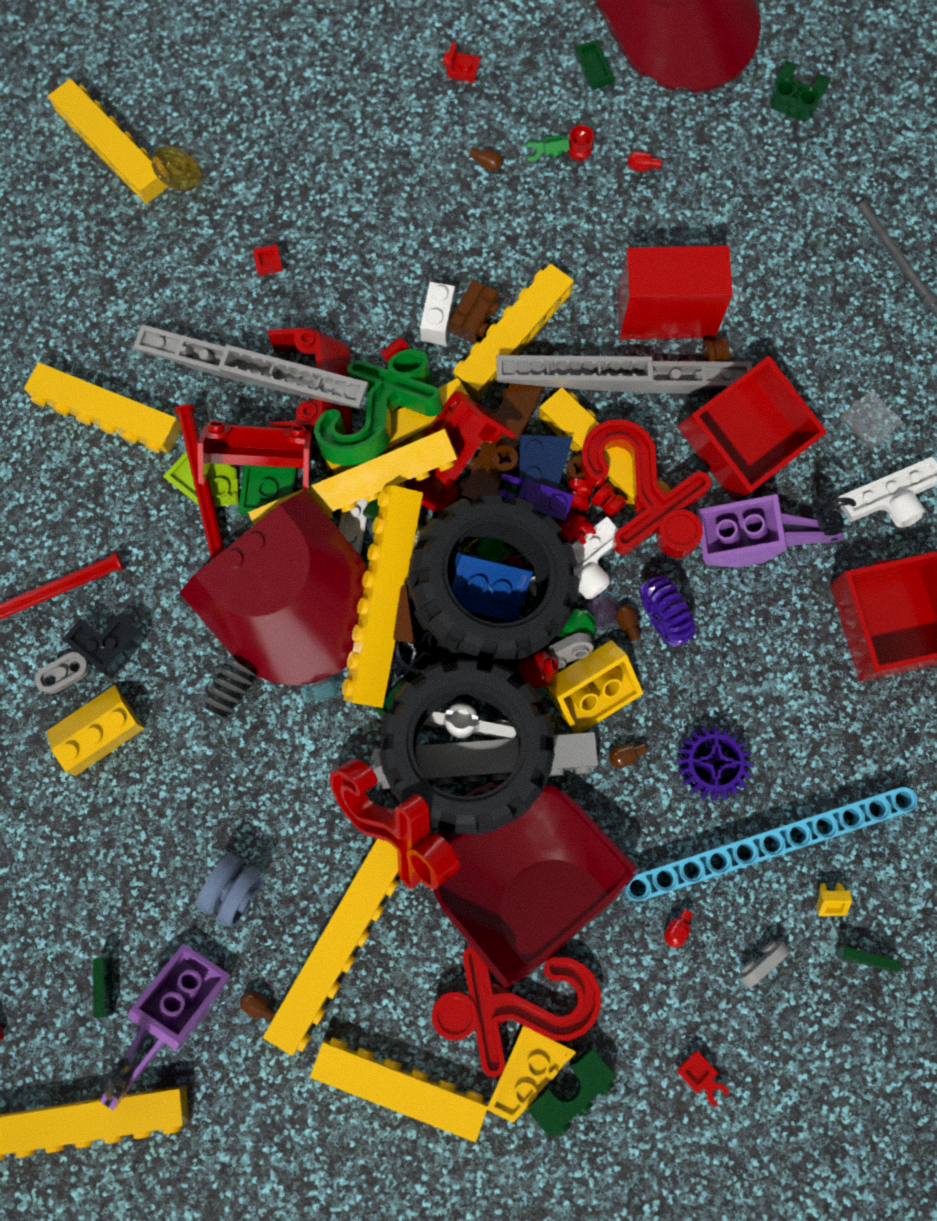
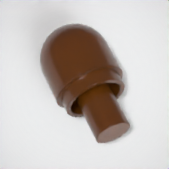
M472 147L469 157L478 160V165L481 168L495 172L502 167L503 158L500 153L489 148H483L481 151Z
M621 605L615 613L620 629L624 633L628 632L632 642L641 638L638 631L640 619L636 610L631 605Z
M631 743L617 746L610 751L609 762L613 767L619 769L633 765L634 762H637V757L647 754L646 746L644 743L634 747Z
M247 991L240 999L241 1009L254 1019L259 1020L263 1017L271 1023L277 1013L269 1007L270 1002L268 998L257 991Z

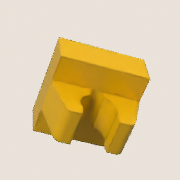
M822 883L818 891V902L816 905L818 916H847L852 903L850 891H845L841 883H836L834 891H828L826 884Z

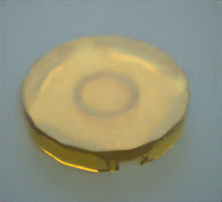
M164 146L158 148L151 159V166L156 176L164 184L175 190L184 192L193 190L200 178V170L196 162L188 154L182 155L179 153V149L175 147Z

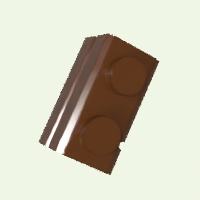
M475 280L471 281L449 320V331L473 344L478 341L479 337L484 338L490 326L488 323L491 316L496 317L501 307L498 291L488 286L485 287L484 284Z

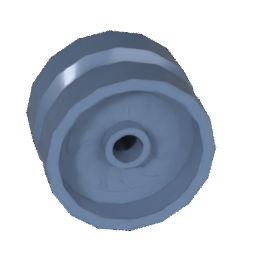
M228 853L219 861L206 880L196 901V907L208 915L218 911V921L233 928L246 913L256 897L264 880L265 873L252 865L243 870V860L232 853Z

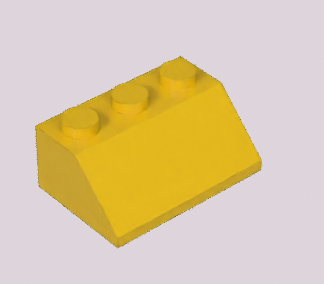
M612 640L591 652L587 657L578 660L557 673L553 683L545 686L553 704L573 734L584 732L643 695L627 654Z
M115 684L46 732L51 750L64 771L77 776L144 730L145 727Z

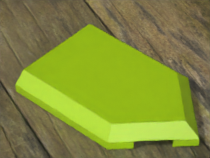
M185 451L163 477L199 505L187 451ZM210 463L207 475L214 506L239 505L236 468L231 464Z

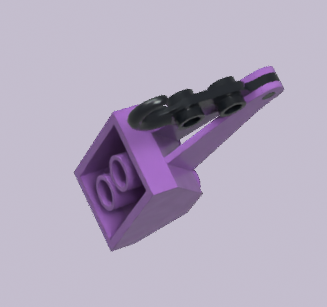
M778 494L697 509V517L701 521L703 528L701 537L703 560L706 565L738 568L764 563L785 552L787 546L841 541L844 538L842 531L844 521L842 511L838 510L837 507L843 505L854 507L856 502L854 499L846 497L831 499L824 503L820 513L816 515L817 520L781 513Z
M183 943L130 1009L127 1018L141 1027L126 1056L120 1058L110 1071L103 1085V1090L106 1093L100 1103L114 1111L133 1083L165 1044L176 1051L184 1045L211 1010L226 986L230 974ZM151 1033L159 1040L137 1069L132 1071V1063Z

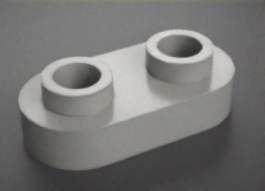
M576 633L544 650L551 657H555L559 667L558 670L578 659L587 657L593 650V644L590 635Z
M77 652L68 653L42 667L35 676V684L41 691L47 694H55L83 679L89 672V661ZM79 663V670L73 672V666ZM55 676V683L49 685V679Z
M773 940L762 949L761 952L764 954L756 962L753 959L740 969L743 973L740 980L747 988L757 984L789 955L791 950L783 941L776 943Z

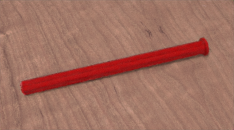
M184 404L176 407L174 412L179 416L210 557L213 560L225 549L208 475L204 484H198L197 443L199 436L193 414L195 405Z
M114 551L110 557L0 603V620L118 569L121 571L125 570L121 557L117 551Z

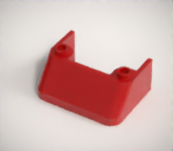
M312 328L268 330L275 353L300 351L304 354H315L316 369L349 377L347 366L351 363L349 347L345 342ZM307 400L297 407L296 421L270 422V427L290 428L296 425L304 426L306 430L311 432L313 441L316 440L314 435L315 422L326 410L336 409L340 411L346 429L344 435H350L353 430L352 407L320 400Z
M456 391L449 397L443 406V411L437 415L422 437L424 438L447 429L459 457L453 461L455 466L440 472L439 467L430 470V477L415 482L414 478L404 481L409 489L423 492L421 505L439 515L445 507L457 501L458 487L454 482L482 441L492 443L497 441L502 433L512 439L516 435L502 420L461 391Z
M210 421L208 425L203 427L197 443L198 484H204L210 463L303 468V490H308L312 466L311 432L306 430L304 426L296 425L290 428L228 425L222 421Z

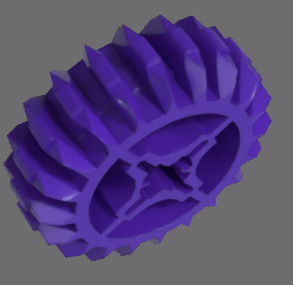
M663 575L648 579L646 583L642 584L639 588L641 604L663 641L671 647H676L687 643L688 640L693 638L695 635L694 618L690 614L686 601H684L681 593L678 592L671 580Z
M712 726L710 733L706 727H702L700 729L701 736L698 732L693 731L690 734L692 740L688 738L683 740V744L688 749H678V753L685 756V758L676 760V764L685 766V768L678 771V775L687 774L688 778L682 782L685 786L692 782L694 786L690 789V792L694 794L698 789H701V799H705L708 792H710L711 801H716L719 792L722 800L728 799V791L735 796L738 794L736 786L739 788L746 786V783L741 778L748 779L751 777V774L744 770V768L753 766L752 762L744 760V758L751 755V752H742L741 748L746 745V742L742 741L737 744L735 742L738 738L737 733L731 735L730 738L727 737L728 728H723L719 734L717 726ZM710 742L707 756L693 758L694 752L700 744ZM719 743L729 749L734 760L723 755ZM713 757H715V762H719L723 765H720L714 769V766L712 764L707 763L706 761H709ZM694 767L703 769L706 772L710 784L704 782L697 775ZM734 768L735 771L731 780L727 784L719 785L722 770Z

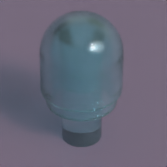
M327 678L314 682L311 685V690L300 694L303 703L316 700V703H323L335 698L339 688L333 679Z

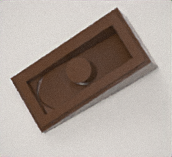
M402 585L400 589L393 639L420 644L418 620L414 615L416 608L414 601L408 597V586Z

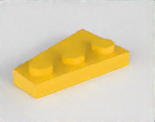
M522 1026L506 1062L505 1069L488 1103L487 1110L514 1123L547 1083L573 1057L576 1051Z

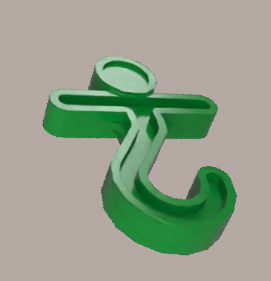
M418 349L400 351L388 361V370L361 360L350 363L347 366L349 377L369 383L366 391L365 426L357 433L344 435L346 429L340 411L329 409L323 412L315 422L314 435L322 456L329 462L343 466L359 465L374 459L389 444L392 413L398 406L430 417L439 415L443 411V404L439 389L431 386L433 376L426 353Z

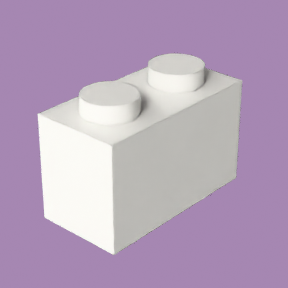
M430 282L420 325L421 342L446 346L449 334V320L453 315L456 301L455 286Z

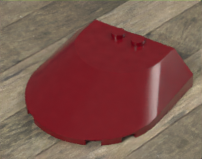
M593 0L631 67L643 78L647 75L657 81V86L676 91V87L690 88V92H703L729 83L745 70V66L749 61L753 59L760 39L761 20L755 0Z
M303 490L278 505L193 575L179 593L239 664L256 676L274 683L305 685L330 678L347 667L348 655L352 652L354 645L352 632L359 619L357 606L360 598H363V575L368 571V567L359 553L307 490Z
M503 782L484 784L463 797L485 794L494 790ZM549 785V787L544 786L541 795L526 813L513 823L511 822L500 827L496 831L480 835H454L438 831L437 834L444 838L456 853L460 869L459 872L433 891L440 907L451 923L502 986L506 988L530 975L611 905L636 876L637 868L571 797Z

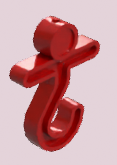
M624 419L608 420L595 426L586 436L580 455L581 471L591 486L599 487L606 482L609 467L603 456L606 450L612 447H620L628 451L632 457L636 517L615 533L612 542L614 551L618 554L626 555L656 533V543L659 549L667 556L684 558L690 555L701 540L703 528L699 518L687 509L703 498L708 492L711 485L709 475L702 471L693 473L670 492L664 493L657 484L655 444L646 430L637 423Z
M352 758L330 773L329 782L332 793L350 822L366 836L388 841L397 849L398 873L400 879L408 888L413 889L422 882L428 888L434 890L459 872V860L452 847L440 835L430 834L429 808L421 796L414 794L395 809L377 806L368 798L365 792L376 785L378 779L374 771L364 762Z
M468 946L463 953V962L469 995L461 991L446 992L436 1000L432 1009V1023L435 1030L448 1040L466 1038L475 1029L482 1069L486 1075L497 1077L505 1069L499 1027L503 1022L514 1020L551 1040L570 1041L584 1035L595 1023L601 1008V991L595 976L584 964L569 957H549L542 965L544 975L552 981L568 982L576 993V1002L570 1012L564 1015H555L491 982L488 967L472 947Z

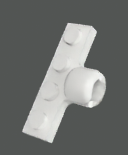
M933 457L927 458L843 494L838 498L854 499L856 506L843 505L840 507L850 522L878 510H884L897 527H908L922 518V514L925 512L916 494L937 485V462Z
M608 517L594 527L595 535L589 533L584 536L585 544H580L576 541L572 545L578 562L573 567L574 575H577L580 579L579 592L586 599L596 597L609 585V576L598 564L599 559L613 548L612 542L615 533L618 531V528ZM534 576L530 579L528 590L536 598V580Z
M467 703L453 704L449 709H443L442 713L433 712L424 722V725L447 729L452 736L457 738H466L472 734L496 739H512L516 736L511 722L505 720H496V723L486 722L485 717L477 715L476 710Z

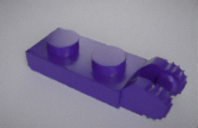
M507 474L502 475L501 480L520 486L517 496L505 490H497V493L501 494L502 498L512 501L516 496L534 504L533 511L545 515L549 514L551 517L566 521L574 495L524 478L519 479Z

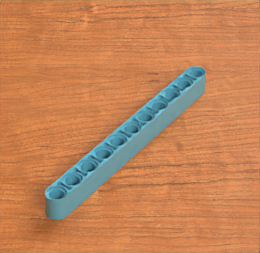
M901 787L637 874L632 881L638 880L643 884L644 891L642 895L637 897L631 893L630 884L632 881L623 890V893L631 901H643L908 813L916 807L917 796L910 788ZM897 794L903 796L905 800L903 808L896 804L895 798ZM871 802L875 803L879 808L877 817L873 816L869 811ZM845 811H848L853 816L851 826L847 825L843 820V813ZM819 819L823 820L827 825V832L825 834H821L817 830L816 825ZM792 828L799 830L801 833L799 843H795L790 838ZM766 837L772 838L775 842L773 852L767 851L764 847L763 842ZM740 845L745 846L749 851V857L746 861L739 859L737 856V849ZM713 854L719 855L723 860V865L719 870L711 866L710 859ZM686 863H692L696 867L697 872L692 879L684 874L683 869ZM661 871L666 872L670 877V884L666 888L661 887L657 883V875Z

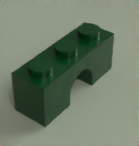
M591 1046L569 1065L579 1081L578 1089L572 1096L568 1098L558 1097L547 1086L526 1108L550 1139L555 1134L558 1137L562 1136L571 1127L569 1121L577 1114L581 1117L587 1113L593 1106L591 1101L599 1093L601 1096H604L615 1085L613 1082L616 1078L615 1074Z

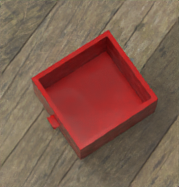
M729 245L627 248L617 292L619 340L715 338L733 295Z
M770 356L766 357L676 426L733 501L754 491L827 433L826 429Z
M937 551L890 561V558L874 562L872 566L845 571L830 585L859 682L937 665Z

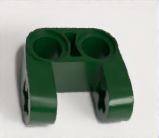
M786 60L772 92L770 105L774 110L801 121L808 120L818 108L831 78L820 74L814 87L808 86L792 79L798 64Z

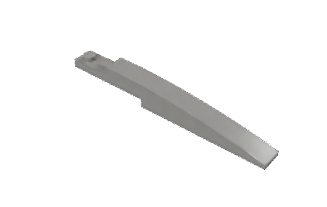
M141 325L133 347L138 352L178 362L194 370L272 390L359 409L369 386L368 382L227 344L226 347L146 325Z
M496 356L497 382L617 392L698 394L699 390H725L752 369L751 362L652 361V357Z

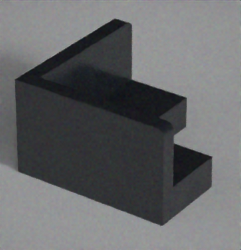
M118 614L101 635L85 621L79 619L62 640L99 671L112 679L147 637Z

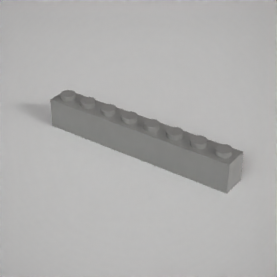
M595 732L555 735V756L549 777L563 776L564 771L575 770L576 775L592 773V769L598 766ZM518 738L422 745L416 746V758L418 767L428 781H437V785L454 784V779H465V783L481 782V777H492L493 781H504L509 777L517 764L519 743ZM373 749L374 773L378 779L377 785H382V789H391L382 771L379 756L381 749Z

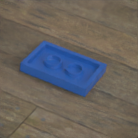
M457 552L448 581L455 598L466 611L516 622L533 571Z

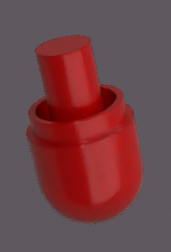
M634 151L629 155L627 163L633 171L649 172L650 168L661 169L662 159L652 158V154L649 152Z
M685 908L681 911L678 919L673 917L669 921L664 931V940L670 947L678 948L682 946L690 934L691 927L688 923L693 913Z

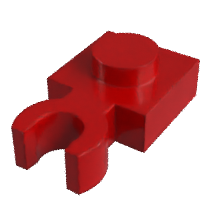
M572 511L568 513L566 521L559 520L557 523L562 528L559 536L569 542L576 538L580 544H585L584 536L586 534H596L595 529L585 517Z
M696 1049L675 1069L696 1094L704 1089L707 1101L713 1106L718 1105L712 1096L714 1090L720 1089L726 1096L729 1094L728 1089L722 1083L712 1080L718 1072Z

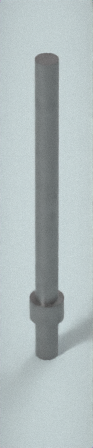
M862 201L857 205V209L922 298L921 303L927 311L930 310L937 319L936 294L929 291L866 201Z

